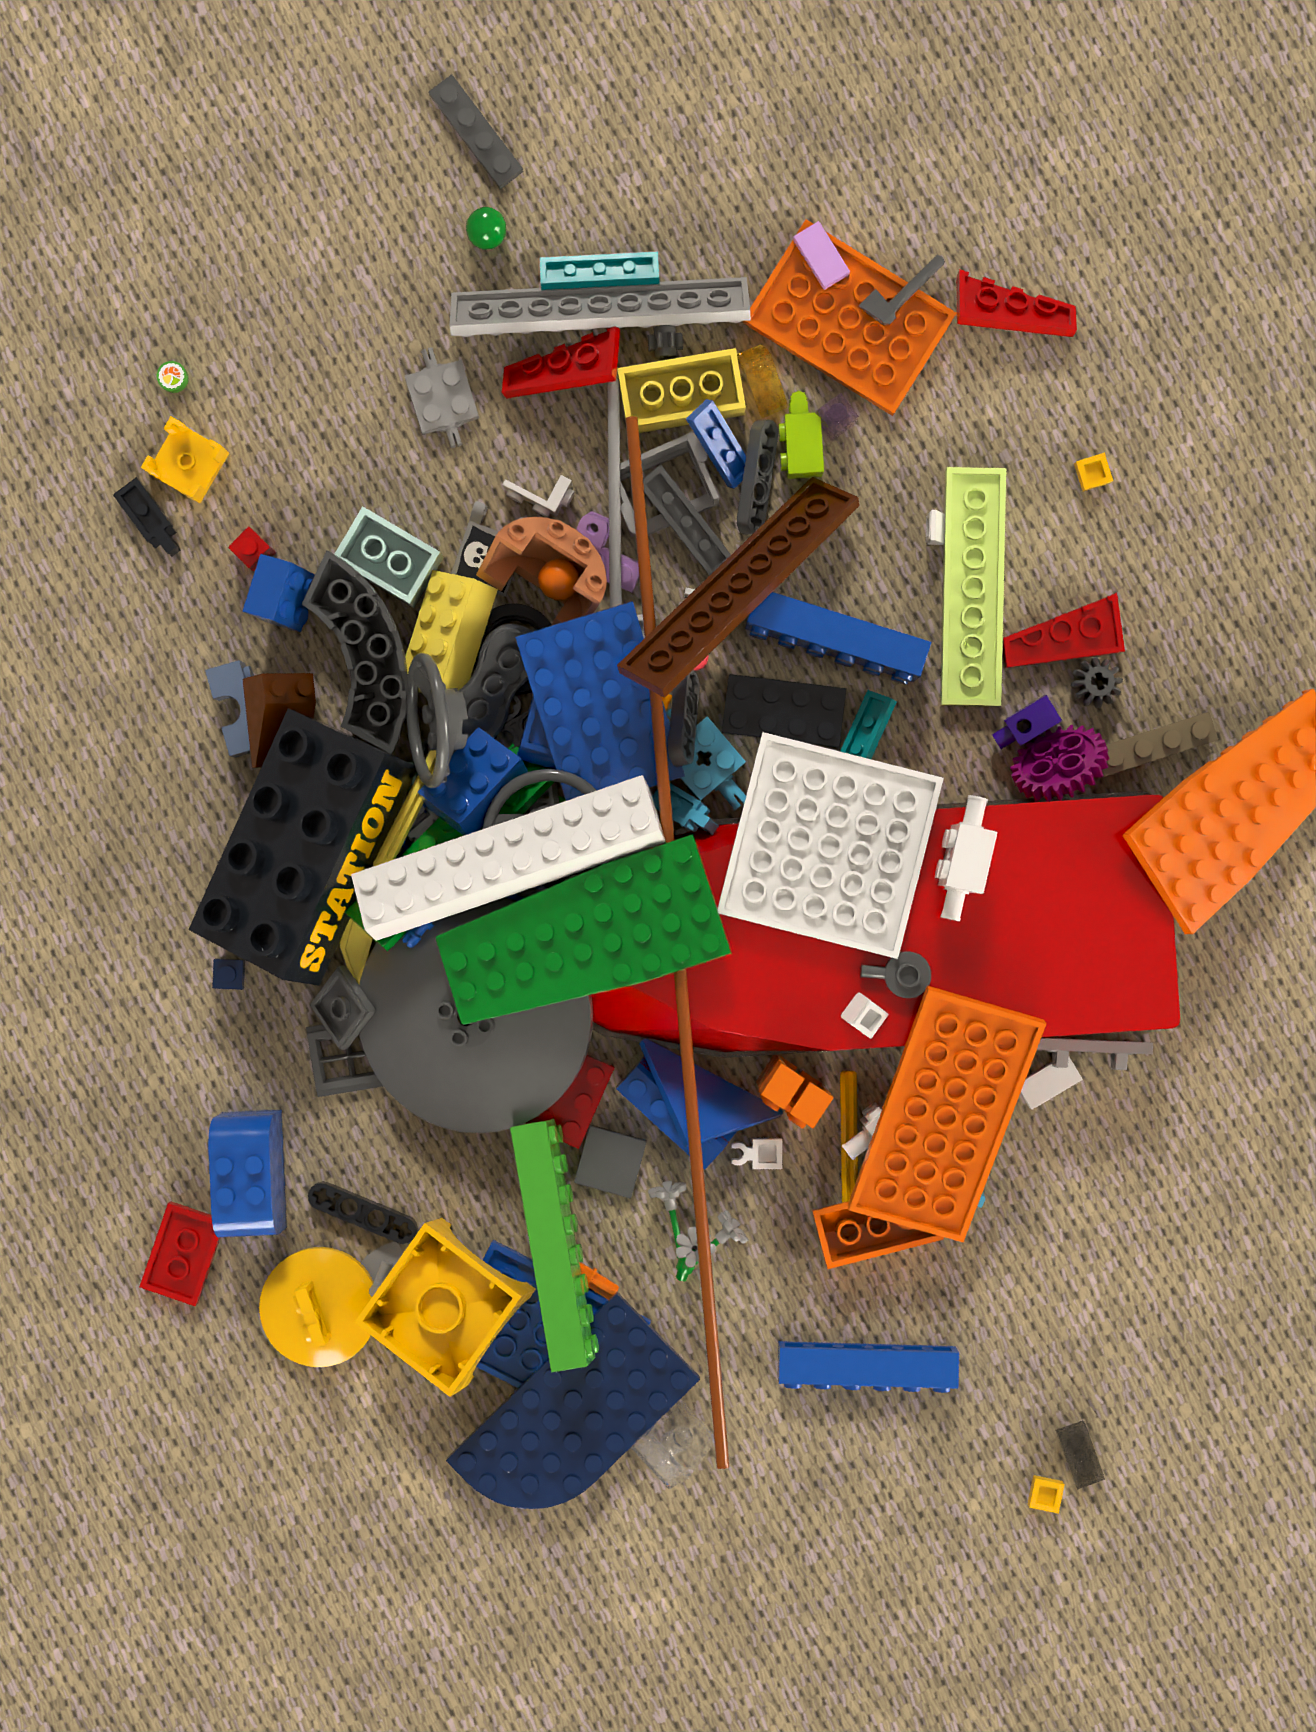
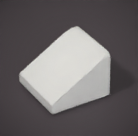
M931 510L926 516L927 545H944L945 514L937 510Z
M858 992L841 1014V1018L871 1039L889 1014Z

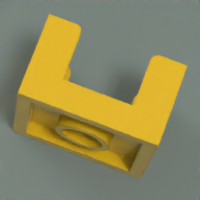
M170 416L164 426V430L169 435L155 459L148 455L141 468L151 476L200 504L228 457L229 452L220 444L211 439L204 438L179 420Z

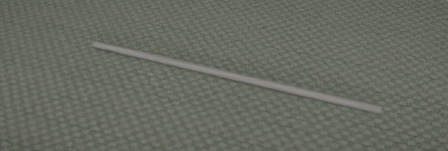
M619 379L607 382L610 608L622 604Z

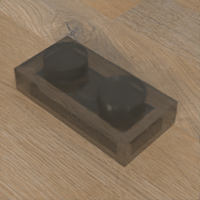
M1082 1420L1055 1430L1077 1490L1105 1480L1085 1422Z

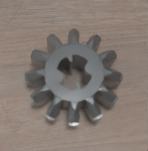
M1093 657L1091 665L1087 661H1083L1080 663L1082 671L1077 669L1073 671L1072 674L1080 680L1071 682V687H1080L1081 690L1076 692L1074 697L1077 699L1085 695L1084 706H1089L1093 701L1095 708H1100L1103 701L1108 705L1113 703L1111 694L1120 695V689L1114 685L1122 683L1123 679L1120 677L1114 678L1113 674L1117 673L1119 668L1116 666L1109 670V659H1105L1100 665L1098 657ZM1092 679L1102 680L1103 684L1098 687L1099 690H1097L1096 685L1091 684Z

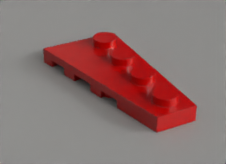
M959 269L956 278L957 324L1074 337L1077 330L1076 306L1040 294L1035 298L1023 292L1024 289L1012 286L1011 290L994 285L995 280L986 277L978 280L969 277V272Z

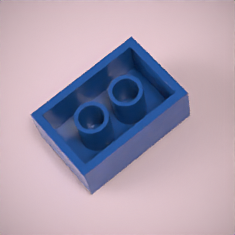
M478 727L467 739L466 746L463 749H457L451 756L449 763L450 774L447 776V781L441 783L437 788H428L424 785L418 791V794L429 810L465 836L482 828L487 809L500 789L514 778L527 773L528 770L519 756Z

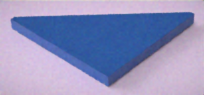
M643 1039L639 1043L682 1144L684 1148L688 1147L681 1056L648 1039ZM694 1064L701 1142L779 1118L784 1114L782 1109H779L778 1112L764 1104L761 1098Z

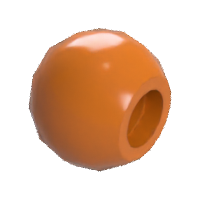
M562 558L548 561L539 571V587L544 595L556 601L568 599L576 592L573 587L579 579V571L573 563Z

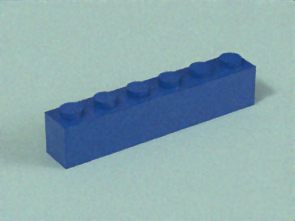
M778 1341L777 1377L779 1384H784V1387L791 1389L801 1388L802 1384L814 1385L816 1389H831V1385H841L847 1390H860L861 1386H873V1389L877 1391H889L891 1387H903V1390L908 1392H918L921 1388H932L934 1392L947 1393L950 1392V1389H958L959 1351L956 1346Z

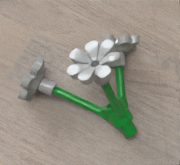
M665 1181L662 1183L663 1187H653L648 1190L650 1198L657 1197L664 1200L665 1208L669 1211L677 1248L678 1262L676 1268L678 1271L676 1278L679 1281H686L688 1275L693 1272L695 1265L699 1263L696 1227L688 1228L687 1237L680 1234L675 1211L677 1209L676 1197L679 1196V1193L686 1190V1183L677 1182L672 1185V1181ZM727 1210L718 1215L723 1229L710 1242L711 1254L716 1251V1246L719 1243L724 1244L729 1238H732L735 1242L740 1241L742 1244L749 1241L744 1231L738 1228L741 1225L740 1222L732 1218Z

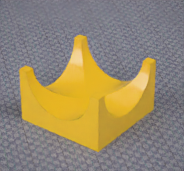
M440 1218L423 1224L354 1323L451 1397L469 1385L474 1378L473 1372L486 1350L514 1313L532 1296L536 1288L528 1282L512 1279L485 1263L455 1237L450 1229L452 1224Z

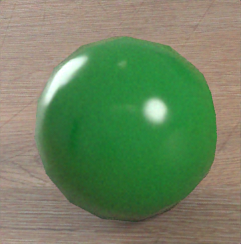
M480 207L473 211L466 221L468 240L482 250L493 249L500 245L506 237V222L503 215L490 207Z

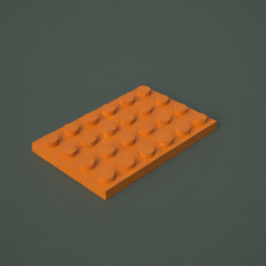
M805 219L797 234L813 225V223ZM826 232L850 270V274L823 290L792 240L750 307L751 321H743L742 323L893 416L957 313L923 291L918 290L895 312L896 319L890 325H882L863 311L859 305L875 289L889 302L908 284L907 281Z

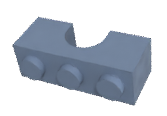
M238 660L205 670L213 699L221 701L234 698L240 705L241 712L238 720L231 725L221 727L229 756L236 758L250 754L242 679L254 676L251 667H246L244 662Z

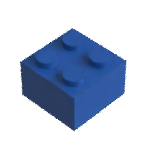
M260 554L242 612L270 624L301 633L309 615L308 608L303 606L302 602L315 574L292 562Z

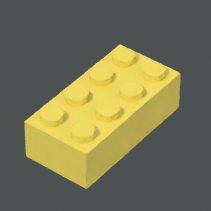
M736 348L617 368L625 420L630 416L638 417L639 433L689 425L686 418L706 399L714 401L724 419L745 415L746 406Z
M432 570L405 656L407 674L413 658L419 653H426L435 661L446 689H461L471 677L498 589L474 578Z

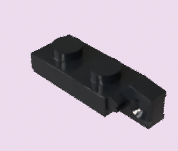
M137 477L113 494L146 541L152 544L155 549L161 545L171 557L181 551L172 538L177 533L173 528V524Z

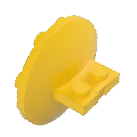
M312 1247L297 1251L282 1260L265 1281L259 1303L260 1320L263 1330L274 1348L293 1362L310 1367H327L342 1363L358 1353L371 1337L370 1334L354 1322L372 1298L369 1294V1289L374 1281L366 1268L358 1260L343 1251L328 1247Z

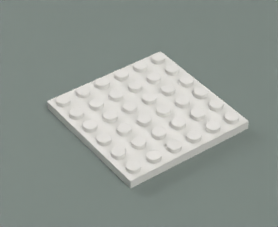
M762 732L718 905L719 914L898 959L944 778Z

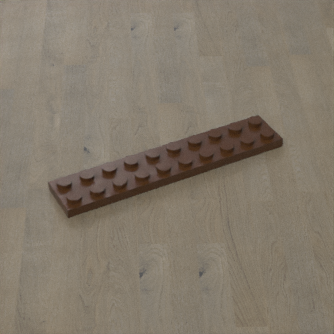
M811 477L617 664L619 673L665 698L860 506L859 498Z

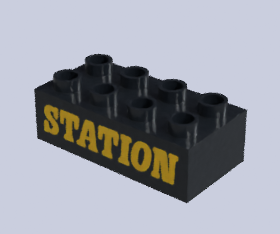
M288 708L188 930L282 980L320 986L350 920L345 912L357 900L351 874L374 867L373 862L393 825L417 772L415 765L326 723Z

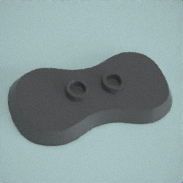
M506 624L496 628L486 637L474 674L458 690V692L463 693L466 703L468 720H463L462 734H468V738L478 727L493 738L503 729L513 696L528 680L515 637L532 632V630L516 624Z

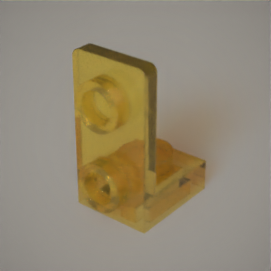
M760 344L737 354L739 367L746 374L759 415L765 418L786 409L788 403L772 355L766 347Z

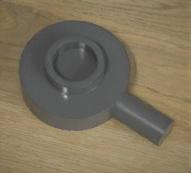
M903 951L899 953L898 959L891 957L885 967L861 965L860 977L884 979L888 989L895 995L903 998H914L921 995L926 990V987L929 986L931 969L926 959L921 955L910 951Z

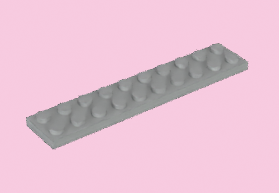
M747 277L664 281L660 282V284L552 290L530 288L451 293L449 326L451 336L470 337L482 334L497 336L503 333L530 334L540 331L561 332L563 330L578 329L589 331L614 326L620 329L622 327L635 326L642 328L655 325L679 326L693 323L707 325L712 322L739 323L741 321H751Z

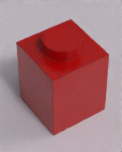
M249 526L228 546L253 572H255L260 554L273 557L277 553Z

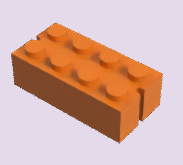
M774 1053L756 1081L759 1095L763 1100L762 1102L777 1112L780 1107L784 1109L789 1117L788 1119L802 1129L806 1125L814 1129L834 1097L823 1083L803 1070L800 1074L796 1073L797 1066Z

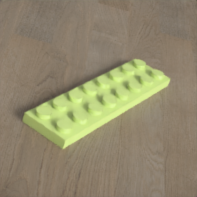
M947 467L945 469L940 706H1001L1006 468Z

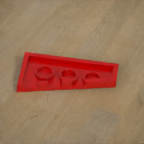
M619 327L606 328V332L596 336L592 332L582 336V341L568 347L565 343L554 347V350L541 357L540 354H536L505 366L502 394L508 399L616 381L620 340Z
M1117 593L1003 638L1005 669L1125 652Z

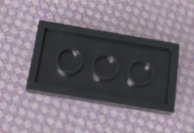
M729 674L722 734L761 738L762 732L812 745L839 748L847 688Z

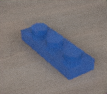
M706 399L686 420L727 487L735 489L743 481L746 455L714 401Z

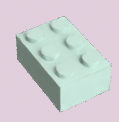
M363 506L335 552V555L351 565L367 581L415 608L428 586L432 570H437L444 558L440 551Z

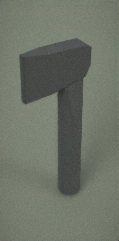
M936 255L889 302L875 289L859 307L882 325H890L896 319L895 312L944 265L943 257Z

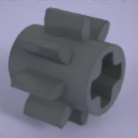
M676 326L653 327L654 334L647 335L648 352L655 351L656 359L676 358L677 350H683L682 332L676 333Z

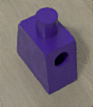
M1043 695L1004 719L1007 726L998 730L992 736L1001 750L1015 741L1021 746L1060 723L1062 719L1048 696ZM1024 719L1029 720L1030 728L1024 732H1019L1017 723Z

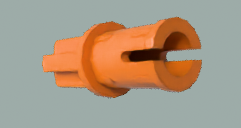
M579 1262L581 1274H586L589 1289L608 1300L618 1292L619 1286L599 1274L597 1268L591 1269L582 1262Z

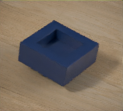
M215 958L213 960L212 988L244 989L245 960Z

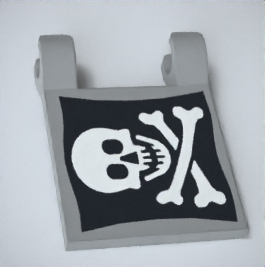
M476 501L473 505L469 523L451 574L474 578L492 586L476 576L499 531L481 525L488 508L484 503ZM514 574L503 590H498L497 594L506 597Z

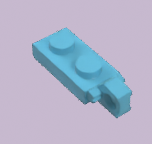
M670 783L673 821L694 833L700 827L713 835L719 825L707 816L710 813L707 806ZM657 789L652 798L656 810L660 812Z

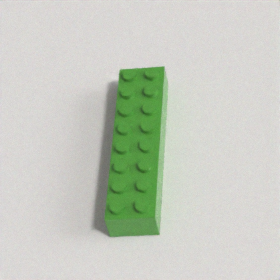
M555 1119L510 1127L551 1372L587 1367L596 1358L595 1353H599V1344L596 1334L592 1335L590 1323L594 1322L593 1309L591 1304H586L585 1292L589 1291L587 1276L586 1274H581L579 1262H583L581 1244H576L574 1232H578V1222L576 1214H571L569 1202H573L572 1188L565 1181L564 1172H568L567 1158L565 1154L561 1155L559 1143L563 1142L562 1129L560 1124L556 1125Z

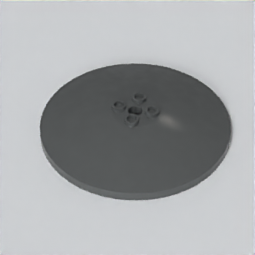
M507 897L434 921V927L431 930L427 929L421 936L422 939L415 947H407V943L402 941L403 937L388 952L376 943L367 959L359 984L376 1009V1012L359 1035L368 1062L385 1089L410 1112L425 1121L449 1130L466 1133L497 1132L521 1125L537 1117L551 1107L574 1082L585 1061L591 1042L593 1029L592 995L473 1022L471 1025H463L461 1023L436 942V936L517 902Z

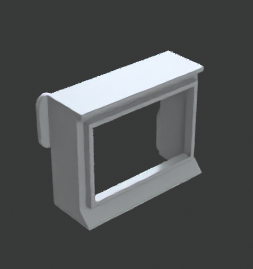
M693 431L642 453V472L688 452L706 491L705 495L691 500V504L698 513L719 505V495L704 464L707 460V453ZM629 460L620 463V496L623 503L621 505V513L629 531L636 534L634 510L621 481L631 477ZM661 514L647 520L648 536L670 526Z

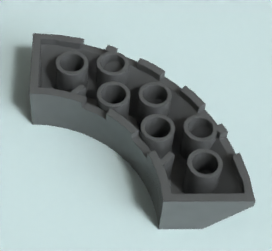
M326 550L302 605L315 613L329 629L334 631L341 643L340 647L345 657L347 669H350L351 689H349L348 704L341 727L380 749L394 754L406 717L408 674L401 638L393 618L374 588L346 561Z

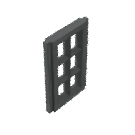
M323 1024L306 1027L318 1097L383 1087L374 1071L356 1074L353 1058L366 1056L364 1051L352 1052L350 1045L348 1049H345L346 1054L322 1057L320 1041L331 1040L332 1037ZM347 1059L348 1076L326 1079L323 1063Z

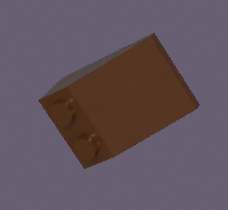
M262 673L242 679L252 768L262 767L288 708L314 718L316 697L313 673Z

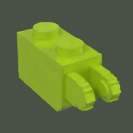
M799 390L790 396L789 414H785L783 423L778 424L779 442L785 441V453H780L781 471H786L787 479L822 477L824 473L821 418L815 412L808 413L807 395Z

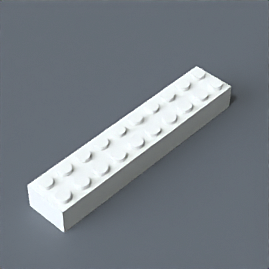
M641 775L353 873L351 876L364 929L377 941L664 844L666 840L650 788L644 776Z

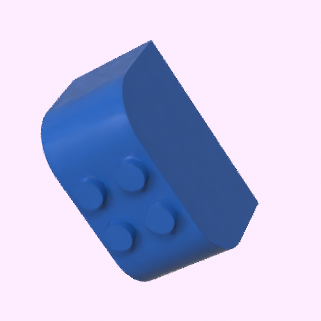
M282 1110L222 1112L213 1117L209 1128L208 1152L211 1216L216 1237L279 1235L287 1228Z

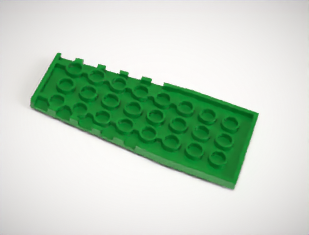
M693 834L603 864L436 936L442 962L460 1021L463 1025L644 983L732 954Z

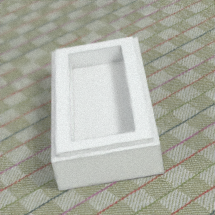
M1068 1057L1067 1068L1052 1067V1062L1028 1075L1021 1094L1029 1108L1033 1110L1083 1079L1070 1057Z

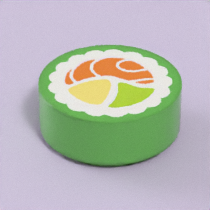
M168 361L159 367L157 381L167 392L178 393L188 384V373L180 363Z

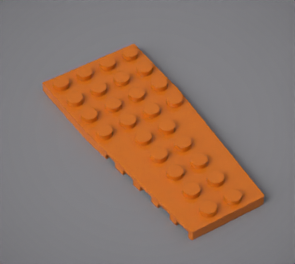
M1314 689L1302 691L1303 695L1295 701L1286 703L1282 706L1283 709L1276 715L1269 716L1263 720V724L1254 731L1247 732L1241 737L1242 740L1223 750L1220 753V757L1214 761L1207 762L1184 779L1123 834L1124 839L1184 934H1194L1241 890L1316 808V691Z

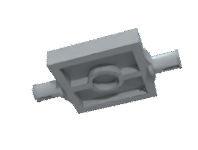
M428 348L430 359L426 349H423L421 353L426 367L419 372L404 376L421 433L425 435L435 431L446 432L450 447H456L453 436L459 447L463 443L457 428L464 423L479 419L462 360L447 364H437L433 348Z

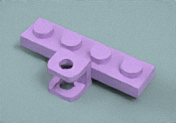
M591 511L581 518L576 530L588 538L598 551L606 570L607 582L609 583V549L604 547L609 536V518ZM591 523L598 526V532L592 530ZM621 554V588L632 593L639 578L638 561Z

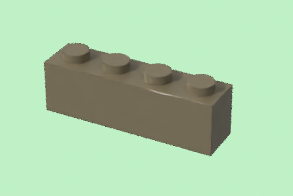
M1210 712L1106 744L1110 760L1106 761L1108 768L1102 770L1103 777L1217 741L1218 737Z

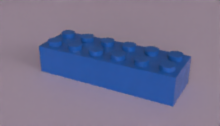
M774 592L749 614L745 627L746 630L750 631L749 635L754 638L766 640L767 637H772L779 640L778 645L795 649L797 645L806 648L807 654L818 658H823L826 654L835 657L834 662L846 667H851L852 664L864 666L863 672L875 676H880V673L892 675V681L908 685V682H914L921 677L931 645L930 641Z

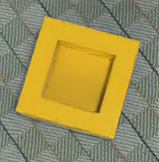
M1105 452L1074 463L1082 492L1113 482Z
M1033 1475L1027 1503L1029 1508L1059 1514L1065 1485L1063 1481Z

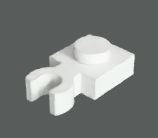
M752 1138V1146H746V1144L740 1141L731 1143L732 1148H740L743 1151L741 1158H731L732 1164L743 1165L748 1160H752L753 1169H782V1138Z

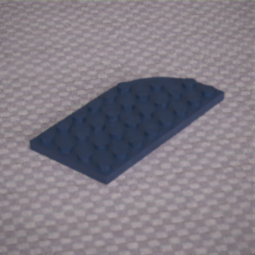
M616 1292L593 1314L594 1322L590 1323L592 1335L596 1334L599 1353H595L596 1358L587 1367L551 1372L548 1358L447 1457L446 1461L476 1491L505 1506L520 1509H542L565 1503L593 1485L700 1380V1376Z

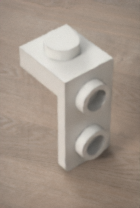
M562 475L547 501L506 479L502 484L504 490L508 491L506 493L507 497L520 504L523 500L533 504L532 510L544 517H548L549 514L557 517L563 505L567 507L575 493L572 490V480Z

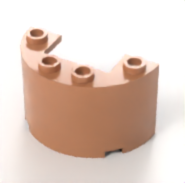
M544 517L522 518L504 526L495 536L476 576L500 591L503 590L514 572L540 588L538 584L539 571L548 561L562 558L573 563L579 571V579L573 587L576 592L568 599L559 600L564 606L554 619L552 625L594 613L604 596L607 583L603 561L591 541L562 521Z

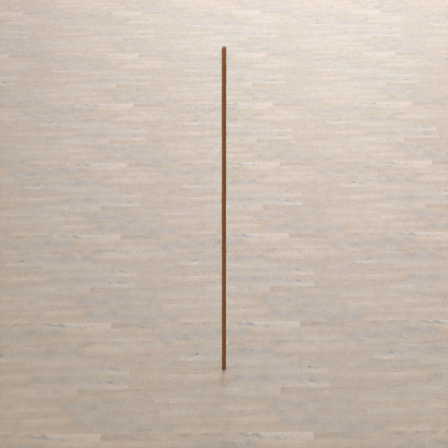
M630 416L626 418L644 636L646 637L656 628L638 417ZM649 690L660 820L666 843L675 839L662 696ZM686 969L674 972L716 1464L717 1469L729 1468V1455Z

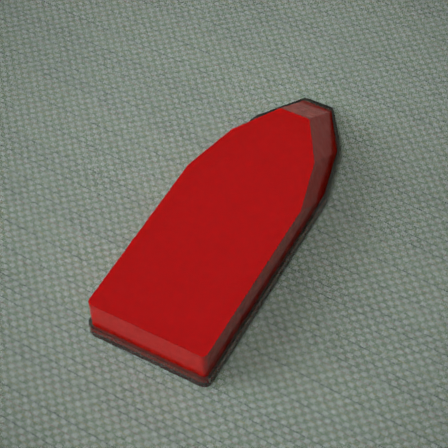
M1146 791L1074 795L1073 798L1063 796L1061 801H1058L1056 796L1050 802H1046L1045 797H1042L1039 801H1035L1034 798L988 801L981 826L984 829L997 832L986 885L983 894L970 892L969 895L965 894L960 921L940 917L947 890L944 889V886L938 885L939 878H935V871L938 861L943 860L946 848L942 847L945 830H950L951 825L963 822L967 802L937 804L900 952H914L926 959L931 969V981L929 984L931 987L1044 1019L1046 1027L1042 1037L1145 1031L1177 1027L1180 1023V1004L1174 916L1123 837V834L1164 797L1152 795ZM741 817L712 819L713 822L719 825L713 835L700 827L695 833L684 827L674 830L675 840L694 835L717 909ZM593 868L569 875L566 877L564 881L573 878L577 875H580L584 872H587ZM723 914L719 915L732 954L686 969L693 1052L721 1058L905 1046L924 995L923 992L914 998L899 997L888 989L884 979L860 977L861 965L885 967L891 957ZM674 973L644 983L591 994L593 1002L592 1030L603 1036L635 1042L648 1039L662 1047L680 1050ZM858 992L889 1014L871 1039L841 1018V1014Z

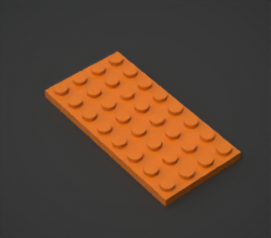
M927 986L848 1202L849 1211L964 1242L1046 1027L1045 1020Z

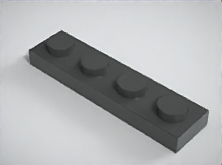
M452 74L428 92L429 96L499 189H502L524 172L522 166Z
M659 465L643 478L645 495L710 576L731 556L730 552L662 465Z

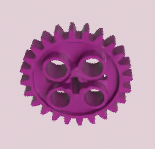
M1070 725L1067 730L1063 731L1061 726H1058L1056 732L1052 733L1048 729L1046 730V736L1041 737L1038 735L1035 737L1036 741L1034 743L1026 742L1027 749H1018L1019 757L1012 759L1014 765L1010 767L1015 786H1017L1020 793L1024 792L1026 798L1033 796L1035 801H1039L1044 796L1046 802H1050L1053 796H1057L1058 801H1061L1065 794L1073 798L1074 791L1076 790L1084 793V786L1086 784L1095 785L1094 777H1103L1102 770L1108 768L1106 761L1110 760L1105 740L1102 739L1100 733L1095 734L1093 728L1086 731L1082 725L1077 730H1074L1073 725Z

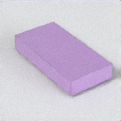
M819 221L793 236V241L823 290L850 274V270Z

